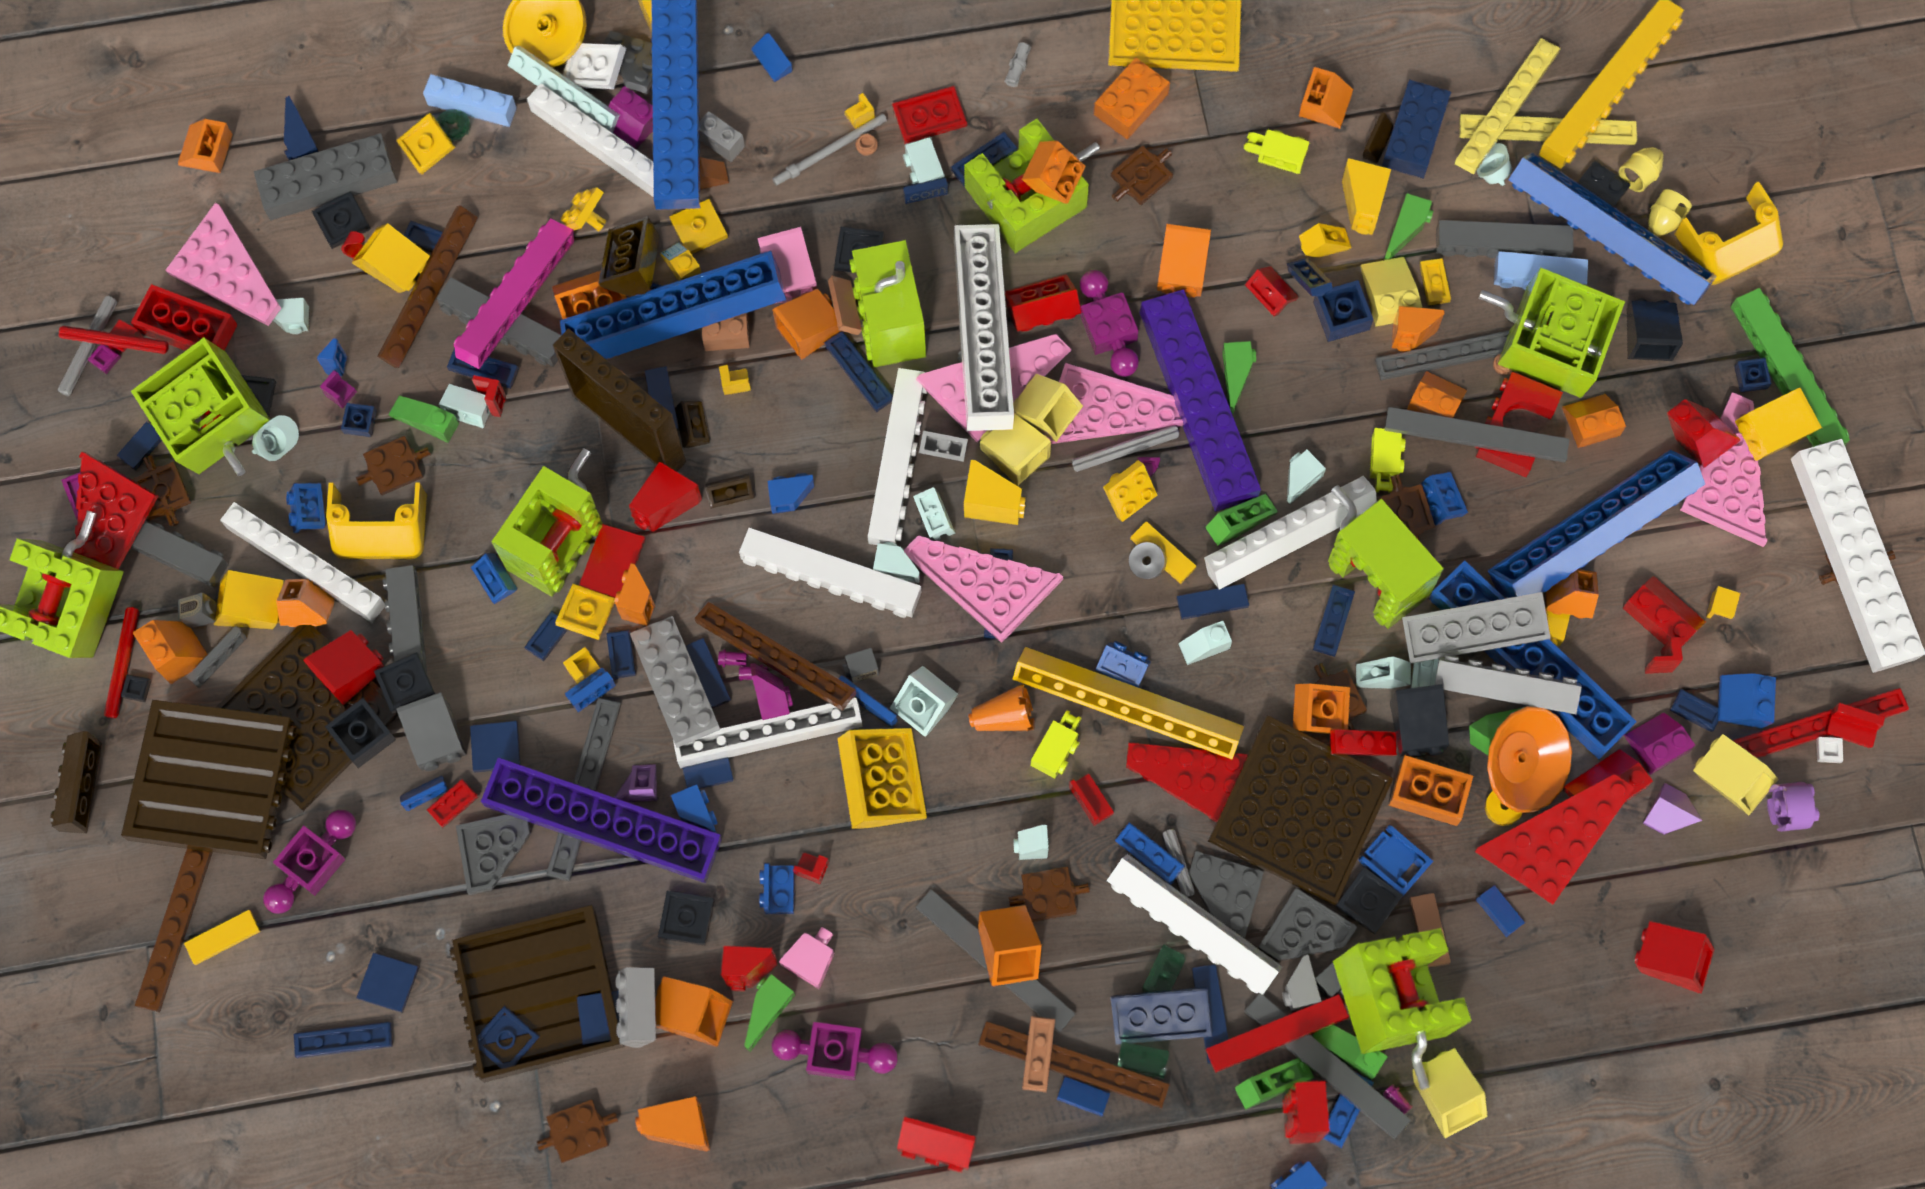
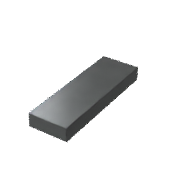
M235 626L187 678L198 688L201 687L247 639L245 634Z

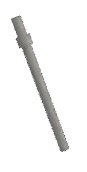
M882 113L796 165L793 163L786 167L784 172L772 178L774 184L777 186L789 178L794 179L800 175L801 171L887 121L885 115Z

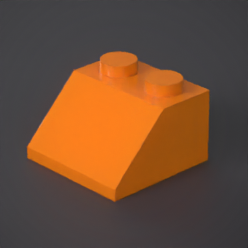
M1399 306L1393 322L1392 348L1402 352L1415 350L1438 331L1444 316V310Z
M1426 371L1410 400L1407 410L1454 418L1467 390Z
M1606 394L1562 407L1578 448L1621 436L1626 427L1618 405Z
M1295 684L1293 728L1300 732L1330 733V730L1335 729L1348 730L1350 687Z

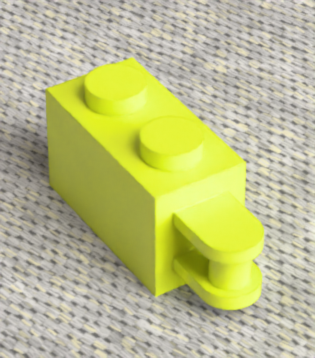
M1267 129L1265 136L1253 132L1248 133L1247 138L1249 140L1248 143H1245L1244 149L1258 154V162L1300 174L1309 147L1308 141L1298 136L1291 137L1285 135L1278 130L1271 131Z
M1375 428L1372 434L1370 478L1376 479V492L1379 493L1381 490L1390 493L1393 490L1390 477L1404 471V460L1401 459V452L1405 450L1406 440L1402 438L1401 433L1384 431L1382 428Z
M1067 710L1060 723L1053 720L1031 759V766L1056 779L1058 773L1063 774L1069 763L1066 761L1070 753L1074 755L1080 744L1077 741L1078 733L1075 730L1082 718L1080 716L1076 718ZM1065 722L1072 725L1071 729L1064 726Z

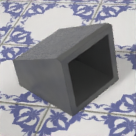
M442 693L396 708L416 763L422 771L435 770L440 764L446 762L455 763L461 760L462 756L466 755L450 704Z

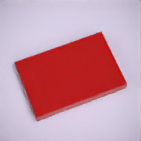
M954 86L892 103L904 144L967 127V122Z
M602 524L579 586L615 598L617 592L622 590L624 571L629 570L630 564H637L646 540L645 537Z

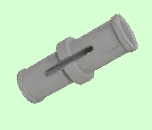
M1018 43L1015 55L1009 62L1010 68L1005 79V83L1008 86L1017 87L1020 76L1026 69V60L1031 50V47L1026 43Z

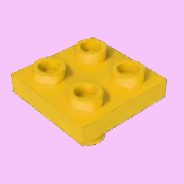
M598 187L578 192L572 199L573 205L570 210L565 211L560 219L562 221L561 224L574 231L581 229L585 222H587L599 232L604 227L602 223L606 224V220L596 214L593 209L604 192Z
M1139 460L1121 474H1113L1109 483L1103 486L1117 518L1122 522L1158 496L1144 464Z

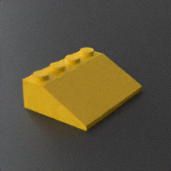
M912 728L849 730L837 738L852 829L874 828L927 818Z

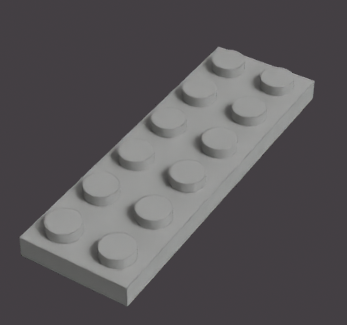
M1542 592L1402 617L1411 664L1445 658V655L1457 656L1551 639Z
M673 616L630 633L676 747L678 748L719 731L720 727Z

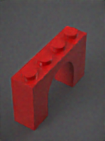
M1512 372L1509 379L1504 378L1499 389L1503 391L1501 398L1496 397L1491 408L1495 411L1493 417L1488 416L1485 424L1503 427V417L1510 411L1517 409L1528 410L1551 420L1563 392ZM1475 447L1479 449L1476 455L1477 458L1526 478L1536 458Z

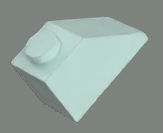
M304 298L276 299L281 307V310L273 319L277 325L285 332L291 334L309 331V306Z
M1308 450L1302 454L1298 452L1290 460L1287 486V502L1289 504L1324 476L1326 468Z
M892 542L878 543L873 570L905 581L919 583V571L901 547Z
M1220 621L1200 629L1178 645L1187 665L1230 649L1232 640L1224 621Z
M1393 656L1356 664V687L1393 689L1411 685V663Z
M1047 825L1019 831L1018 839H1013L1014 853H1019V860L1048 857Z

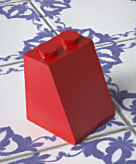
M1684 399L1667 412L1675 439L1703 468L1741 441L1711 409Z
M659 462L630 503L629 508L636 526L642 530L649 529L654 532L698 505L702 501L698 484Z
M352 630L303 660L342 705L347 703L376 677L375 670L384 667L382 664L384 658L376 649L371 651L367 647L369 642L361 633L356 635Z
M1649 921L1648 928H1644L1642 933V948L1637 951L1635 957V964H1637L1636 966L1639 971L1648 976L1702 994L1715 950L1707 935Z

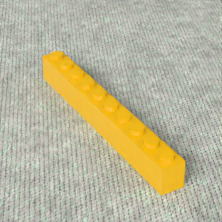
M1659 0L1543 143L1539 156L1562 169L1566 162L1570 164L1573 161L1578 147L1582 149L1585 146L1590 132L1594 134L1597 131L1602 117L1606 119L1613 109L1611 106L1621 101L1625 94L1623 91L1626 88L1630 89L1636 81L1635 76L1638 73L1641 75L1648 66L1647 61L1649 59L1653 60L1660 50L1658 47L1661 44L1665 45L1672 35L1670 32L1672 30L1677 31L1683 22L1681 16L1684 9L1669 0Z
M1027 647L1024 648L1017 662L1013 676L1015 681L1233 759L1244 729L1243 725Z

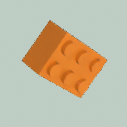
M1135 57L1094 103V116L1128 140L1168 95L1170 82Z
M1405 755L1400 763L1389 806L1458 826L1462 820L1473 776Z

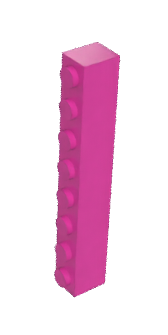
M551 218L546 225L540 227L537 237L534 241L531 240L528 243L525 253L516 259L512 270L505 273L502 283L499 287L493 289L487 303H483L480 306L477 316L468 322L462 336L459 335L454 342L456 358L480 369L574 243L573 229Z

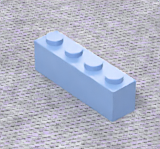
M431 74L423 92L429 106L510 127L517 109L513 96Z
M1501 251L1498 252L1495 259L1494 285H1500L1502 288L1522 287L1525 290L1540 267L1587 285V259Z

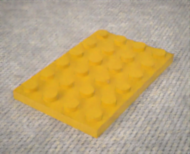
M1111 0L1108 66H1128L1136 57L1150 68L1238 72L1241 0Z

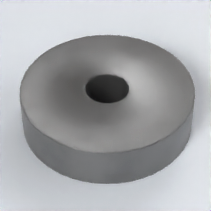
M1150 542L1138 544L1132 549L1129 556V566L1132 572L1143 579L1158 577L1164 571L1167 563L1164 550L1159 545ZM1147 556L1151 558L1149 565H1146L1144 562Z

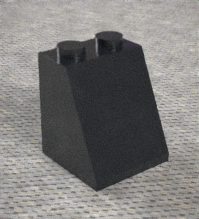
M1645 299L1631 301L1627 308L1628 359L1673 361L1683 345L1677 303H1670L1667 300L1648 302Z
M1443 684L1396 690L1390 701V708L1399 756L1406 755L1417 758L1422 753H1429L1430 755L1444 753L1449 746Z

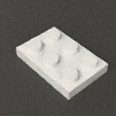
M581 43L577 52L567 61L563 76L582 88L614 89L626 48L622 45Z

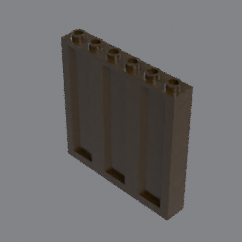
M568 328L553 344V348L572 396L656 466L661 462L677 472L686 463V459L672 413Z
M152 699L121 836L127 841L266 859L267 853H270L272 849V830H275L277 826V816H275L277 807H280L282 803L281 787L287 780V771L285 769L287 762L291 760L292 756L290 745L291 740L296 737L297 727L290 717Z
M592 905L452 940L453 947H450V955L452 961H456L458 969L454 970L456 983L461 984L462 993H459L461 1007H465L467 1016L463 1017L466 1031L470 1030L471 1040H468L469 1050L471 1054H475L476 1063H473L475 1077H479L483 1083L625 1047V1045L620 1044V1037L617 1036V1025L619 1022L611 993L613 990L596 911ZM601 993L611 1041L583 1045L577 997ZM505 1006L540 1037L516 1066L501 1069L480 1050L478 1035ZM529 1033L515 1036L514 1046L507 1050L501 1049L496 1042L482 1046L502 1063H507L515 1058L532 1036ZM513 1038L500 1040L499 1044L504 1047L509 1046Z

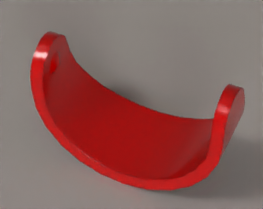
M351 231L343 243L341 251L346 256L354 259L364 246L361 244L365 240L364 235Z

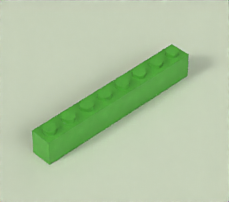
M1758 288L1736 298L1731 309L1760 358H1766L1768 371L1781 394L1785 395L1801 388L1822 428L1807 436L1811 445L1815 447L1842 439L1846 446L1850 441L1848 431L1845 427L1841 426L1837 419L1836 411L1826 401L1824 391L1816 384L1813 372L1807 369L1801 352L1794 347L1791 335L1784 330L1781 325V319L1772 310L1767 295L1763 294L1761 289Z

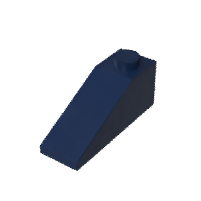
M290 96L285 97L284 143L287 150L284 153L289 161L319 151Z

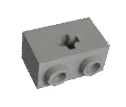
M708 111L699 121V140L730 162L745 147L743 135Z
M923 431L919 453L964 462L968 439Z

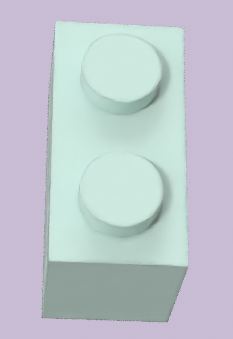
M930 137L905 145L906 153L903 154V159L906 167L910 166L912 170L910 178L913 185L944 178L943 170Z

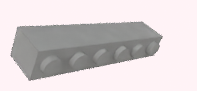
M1445 655V658H1440L1435 685L1443 684V690L1566 713H1577L1582 686L1580 683H1577L1575 678L1563 677V680L1553 679L1554 675L1540 672L1539 676L1529 674L1530 671L1526 669L1516 668L1515 671L1506 670V666L1500 664H1492V667L1483 666L1482 661L1469 659L1468 663L1459 661V657Z

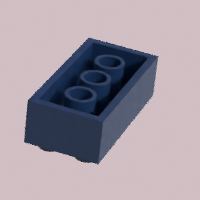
M1409 79L1382 167L1424 179L1451 91Z

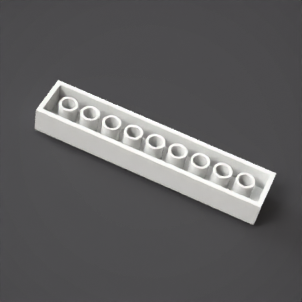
M999 224L955 225L954 253L967 431L1013 429L1014 408Z
M1839 439L1799 451L1791 458V461L1872 672L1875 673L1917 660L1925 655L1924 648L1843 440Z

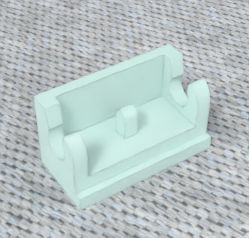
M451 384L448 385L439 403L441 409L454 414L458 421L484 428L490 414V410L484 400V394Z
M934 487L913 496L930 538L933 537L935 540H940V536L943 534L948 536L955 534L940 493Z

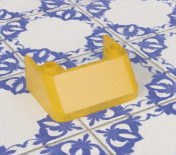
M1759 182L1754 184L1746 198L1755 212V218L1759 225L1725 242L1714 232L1708 231L1698 235L1687 217L1681 221L1675 232V236L1690 259L1717 276L1712 285L1719 284L1777 255L1783 247L1778 210Z
M415 482L414 504L401 505L395 512V521H350L349 510L344 505H341V493L334 483H329L326 518L331 550L335 556L340 559H415L419 557L424 549L427 494L421 483Z

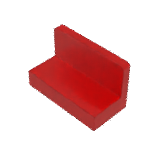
M1271 266L1258 269L1245 284L1273 316L1279 315L1288 303L1299 298Z
M473 375L472 381L478 393L485 395L484 400L491 415L501 417L506 395L500 381Z
M1680 637L1669 639L1660 651L1661 656L1654 657L1646 666L1645 674L1672 673L1683 660Z
M1838 703L1832 709L1826 734L1872 748L1877 731L1883 726L1885 717Z
M1090 774L1077 781L1073 779L1069 782L1071 792L1093 826L1114 815V811Z

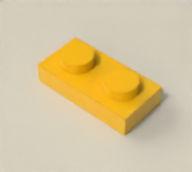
M1443 259L1421 261L1419 266L1427 304L1449 303L1451 296Z

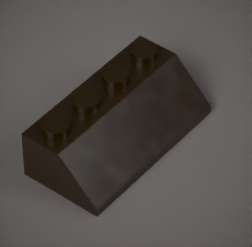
M649 217L608 230L598 282L600 287L629 297L638 294L643 295L651 291L660 236Z
M88 731L67 735V741L62 746L64 758L63 764L59 766L58 770L59 787L55 789L54 793L56 805L55 810L51 812L50 816L52 827L59 832L87 834L102 743Z

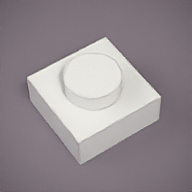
M1818 737L1816 739L1817 762H1843L1842 738Z

